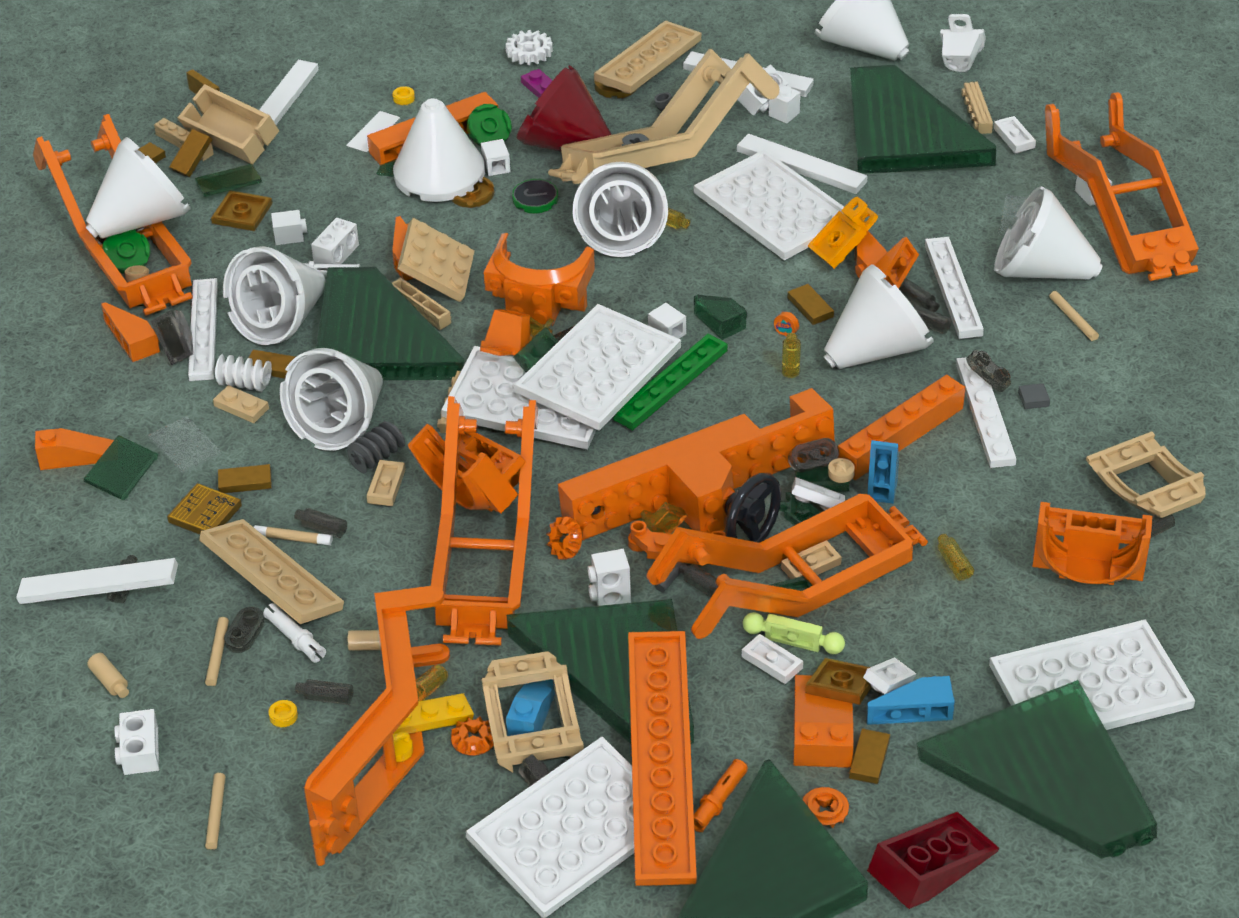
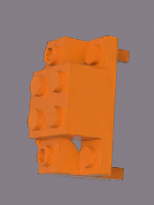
M508 233L501 234L498 244L484 270L485 291H491L492 296L505 298L506 310L529 314L530 322L540 325L553 326L561 308L585 312L587 307V286L595 270L593 248L587 246L576 261L561 268L548 270L529 269L509 261L511 252H507L506 239Z
M426 424L408 444V447L425 473L442 490L445 441L431 425ZM476 432L460 434L456 503L469 510H488L490 512L495 510L502 514L519 495L513 487L519 483L520 467L525 463V460L521 455Z
M1041 502L1032 567L1051 569L1059 575V578L1085 584L1114 585V582L1124 579L1143 581L1151 539L1152 516L1143 515L1142 519L1053 508L1050 507V503ZM1055 535L1063 536V542L1060 541ZM1119 543L1129 544L1118 550Z

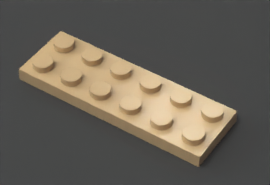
M664 21L594 73V81L631 94L700 42L702 33Z
M244 519L201 531L199 540L299 624L343 609L344 601Z

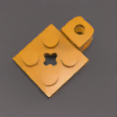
M854 197L841 212L838 211L809 243L808 247L835 269L838 264L843 262L850 251L861 242L867 234L866 232L877 221L878 215L867 208V204L859 197Z

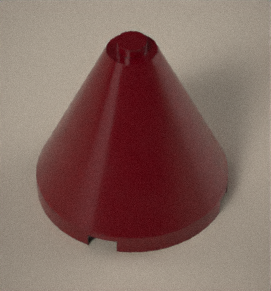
M569 65L568 68L565 67L541 94L535 103L536 107L531 115H527L516 138L525 145L562 152L561 146L612 134L580 74Z

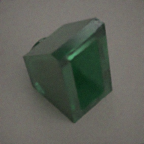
M699 294L694 296V315L720 339H726L746 329L747 312L742 305H739L732 298Z

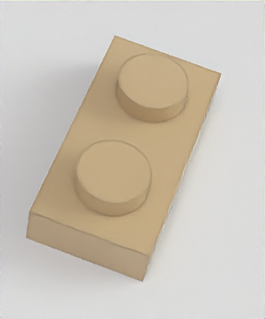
M229 385L213 399L215 407L252 423H255L269 409L267 401Z
M379 460L367 493V503L386 506L394 505L406 470L405 463Z
M827 540L798 553L817 575L841 565L842 557ZM788 558L781 561V569L795 585L807 580Z

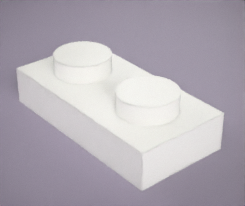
M1015 116L994 121V130L1014 153L1035 148L1036 140Z
M795 477L792 485V494L799 501L818 503L824 510L845 501V495Z
M761 634L756 636L742 649V658L784 684L803 669V660Z
M894 657L868 668L863 678L871 683V687L874 690L887 694L912 682L916 673Z

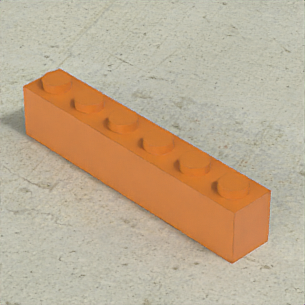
M482 92L446 107L464 132L468 134L467 120L472 111L483 104H493L496 106L498 104L486 92ZM415 118L367 135L369 153L381 166L396 161Z
M946 374L838 445L837 458L848 459L854 464L853 479L856 481L869 472L871 440L897 443L898 452L963 409L965 386Z

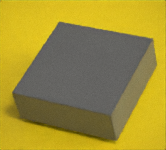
M1044 383L1019 386L1018 393L1024 409L1049 407L1050 398Z

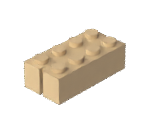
M205 84L192 99L203 116L201 117L194 105L189 103L177 117L187 131L191 132L194 129L208 135L213 139L211 142L213 146L252 165L265 150L263 145L268 146L279 132L270 115Z

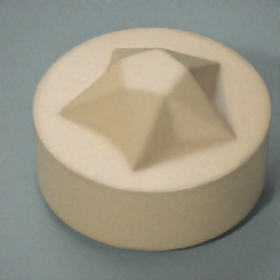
M131 266L125 270V280L127 282L149 275V269L145 266Z
M837 458L829 463L828 476L831 480L838 483H846L853 479L855 466L850 460Z

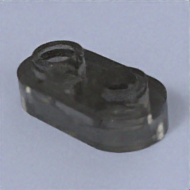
M974 350L966 358L969 367L997 391L1004 392L1011 385L1009 372L1003 367H998L985 351Z
M829 438L799 444L790 451L788 462L797 472H806L825 467L832 460L838 458L839 448ZM820 450L825 452L826 457L820 454ZM797 457H801L803 459V463H800Z
M246 607L238 612L224 636L225 645L229 651L242 653L252 647L265 624L264 614L261 609Z

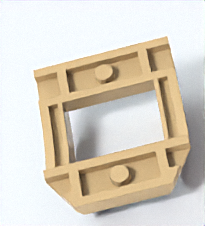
M1152 431L1086 457L1089 465L1113 492L1137 509L1160 518L1201 503L1206 495L1203 482L1204 474L1202 472L1196 474L1183 466L1165 446L1158 444L1154 439L1155 434ZM1149 462L1169 485L1139 495L1117 476V474Z
M548 651L491 661L487 668V675L481 679L492 740L499 765L513 773V765L569 756L570 759L584 749L566 665L559 664L556 661V657ZM552 679L562 727L507 736L498 688Z

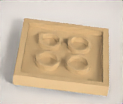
M412 218L408 223L397 269L461 302L465 297L474 250L433 229L426 223Z

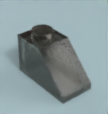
M170 310L150 321L170 365H174L194 354L192 332L182 311Z

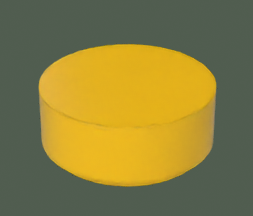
M399 87L392 93L393 101L398 105H408L415 100L414 90L410 87Z
M280 700L273 703L268 711L270 722L277 727H288L295 723L298 718L297 707L289 700Z

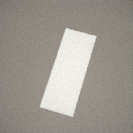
M379 111L346 146L367 152L369 150L367 135L393 126L400 117Z

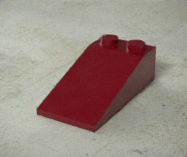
M954 812L878 843L867 871L902 904L911 909L931 900L997 853L999 847L959 812Z

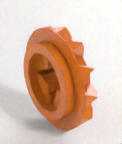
M557 517L556 521L550 524L551 531L547 533L550 541L547 543V546L552 548L551 554L557 555L558 559H570L578 553L581 547V528L577 521L571 517ZM563 534H568L566 538L563 539V542H560V538L563 536Z
M479 716L476 720H471L467 717L465 722L458 721L456 728L451 729L453 747L458 752L471 756L489 751L494 746L489 720L483 721ZM468 732H471L473 734L479 732V737H476L474 735L469 737Z
M829 787L816 788L809 791L802 799V816L808 819L809 824H818L820 829L823 825H829L833 828L836 823L844 822L849 812V803L847 798L836 789ZM820 806L823 808L830 806V812L827 810L820 812Z

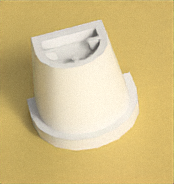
M951 14L948 17L950 29H941L940 32L943 42V61L949 70L966 72L970 70L977 54L985 46L984 29H973L969 15ZM962 20L966 25L958 26L954 21Z

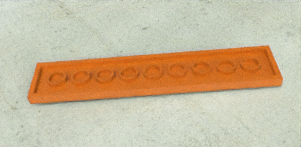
M685 631L628 632L635 886L697 884Z

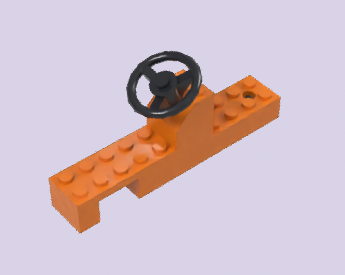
M810 388L790 396L791 417L759 429L745 414L564 481L558 484L562 517H571L577 521L581 528L582 540H585L671 506L692 530L706 533L725 530L727 537L737 538V522L750 539L748 541L760 543L768 537L781 507L782 492L780 484L772 474L835 450L833 408L815 390ZM771 493L770 508L767 517L759 530L758 524L763 520L765 515L766 505L764 500Z

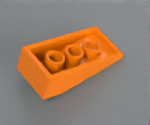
M795 675L794 766L851 768L853 759V703L807 694L806 684L812 675Z

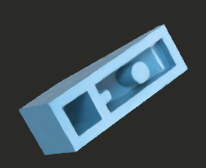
M871 440L868 495L877 502L894 503L899 468L897 443Z
M950 676L922 677L868 702L867 725L953 720L955 702Z
M552 679L526 683L516 694L506 717L507 736L541 731L555 696Z

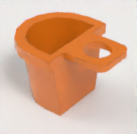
M506 309L494 310L486 338L481 341L480 351L498 356L531 357L533 349L529 347L530 315Z

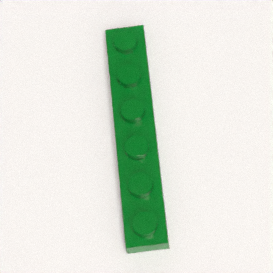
M707 334L640 389L613 416V420L633 431L728 351V344Z

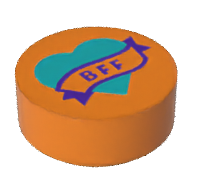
M782 312L774 319V327L779 334L791 337L798 331L799 322L792 313Z

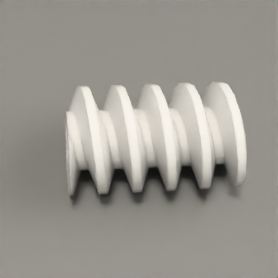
M221 354L215 368L216 381L219 385L227 384L232 387L236 385L238 388L243 389L246 387L248 390L255 388L256 391L262 392L270 382L272 364L270 361H266L264 367H262V361L257 359L253 366L251 358H248L244 364L243 357L240 356L234 363L233 355H229L225 361L224 355Z

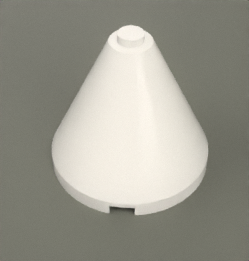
M835 0L819 22L823 27L822 30H815V34L823 41L894 61L898 58L902 60L910 51L907 49L909 42L891 0Z
M431 98L421 105L395 161L393 173L396 186L404 194L410 196V192L420 195L422 201L439 202L453 200L455 196L462 197L466 195V192H472L474 190L473 185L478 181L481 183L482 178L485 176V164L478 149L444 103L438 99Z
M128 137L118 144L87 216L86 222L89 225L86 226V229L94 238L98 235L101 238H106L180 217L191 209L188 203L186 205L181 203L184 197L148 155L145 156L139 151V146Z
M612 162L591 171L578 186L573 202V219L582 239L594 250L614 257L632 256L652 246L661 236L668 217L667 197L661 183L647 169L629 162Z
M1042 186L1036 188L1015 216L1018 219L1012 229H1007L996 255L994 270L1004 277L1088 280L1092 277H1097L1102 269V264H1100L1101 258L1052 191Z
M264 246L253 247L238 253L229 263L223 281V297H228L232 311L227 313L232 323L244 337L260 345L276 344L289 339L300 327L326 289V279L321 272L273 248Z
M873 264L863 270L824 348L826 355L823 358L831 368L836 366L838 369L926 349L934 342L932 337L925 338L924 335L929 332V329L911 303L896 285L892 286L884 279L887 276Z
M329 348L312 349L295 357L285 370L288 372L285 381L280 384L282 410L292 430L301 439L307 438L315 444V448L322 450H339L356 442L358 438L363 436L370 424L383 384L381 373L365 363Z

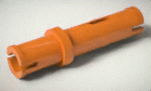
M734 759L710 793L701 798L700 806L694 813L695 831L703 832L713 817L718 816L723 810L724 802L748 771L747 765L742 760Z

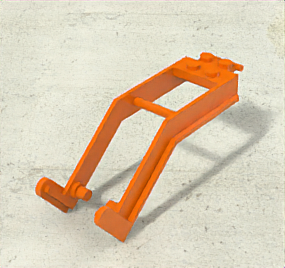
M1119 92L1112 93L1108 100L1109 135L1100 137L1101 146H1111L1148 169L1152 176L1151 179L1111 186L1102 162L1083 150L1079 140L1070 141L1061 135L1059 109H1056L1054 104L1046 105L1047 155L1087 182L1121 270L1128 274L1143 271L1152 272L1148 274L1149 281L1172 277V269L1176 276L1198 272V266H1191L1190 262L1194 260L1199 248L1160 153L1154 147L1124 130L1123 99ZM1156 187L1173 228L1131 236L1115 195Z
M107 114L103 116L97 139L91 141V146L94 152L103 149L105 151L108 150L111 158H113L121 140L110 115ZM43 137L36 138L33 157L37 168L43 170L48 165L78 236L128 307L132 308L144 304L146 308L143 309V313L147 316L166 309L167 303L174 306L193 299L191 292L184 294L182 289L192 286L189 267L192 264L191 259L162 222L144 226L143 230L137 232L142 233L146 238L150 237L171 267L126 282L102 249L103 244L99 245L92 234L86 229L85 221L61 169L62 163L71 161L68 149L60 152L57 150L53 151L49 140L44 142Z
M448 396L441 518L431 586H438L444 592V601L435 607L436 625L451 626L450 635H443V643L469 644V638H476V645L501 646L502 637H496V628L513 629L515 610L521 605L528 539L534 429L538 427L536 400H529V407L523 406V419L506 421L505 434H517V437H522L521 456L525 463L520 467L515 540L454 537L460 434L477 432V419H466L460 403L457 402L454 396ZM452 548L513 551L509 596L447 595L446 588Z
M858 494L760 543L677 527L647 572V579L653 585L663 583L679 559L695 561L701 566L711 564L761 573L788 558L812 585L803 591L731 579L727 574H722L716 579L718 588L691 628L694 636L702 639L713 631L729 606L800 617L911 562L913 545L919 543L921 546H925L928 540L913 525L908 526L909 520L895 506L889 509V514L870 495ZM846 531L866 552L869 558L822 581L798 553Z
M438 586L374 593L386 689L307 778L304 791L311 836L314 843L315 859L318 866L325 864V857L329 853L335 854L337 852L340 854L425 753L422 731L410 733L413 753L409 759L403 762H396L393 733L419 704L414 667L442 664L450 658V650L444 644L411 647L406 611L436 607L442 604L444 592ZM383 747V755L354 788L353 780L380 748Z

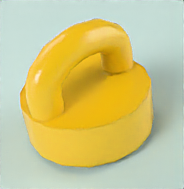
M408 732L393 734L396 762H403L409 759L413 753L412 740Z

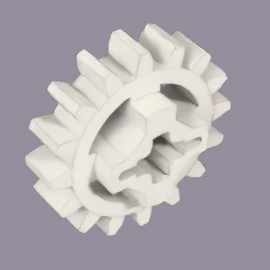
M528 30L527 33L519 31L520 34H512V38L507 39V57L512 58V62L519 61L520 65L524 62H527L528 65H531V62L539 64V60L546 61V57H551V52H553L551 37H546V33L540 35L539 31L531 33V30Z

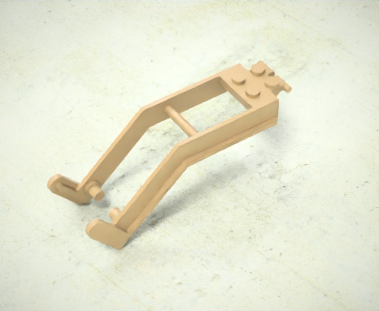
M708 49L651 127L561 146L563 163L560 169H550L548 174L561 178L562 181H573V184H580L591 171L612 162H629L647 168L695 157L749 83L764 98L771 100L779 95V85L750 54L746 53L743 58L740 57L731 69L712 49ZM717 81L720 84L685 133L677 134ZM640 133L649 138L648 141L622 146L624 144L622 138L629 134Z

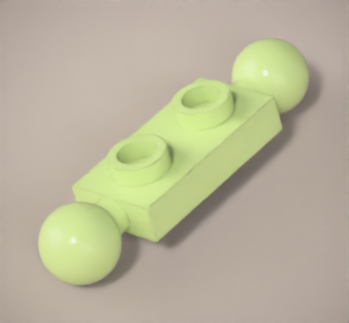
M756 612L747 614L743 619V628L747 633L758 634L763 631L765 632V637L771 641L819 652L820 647L823 646L829 654H839L845 647V640L841 634L831 632L827 635H822V626L773 614H768L765 621Z

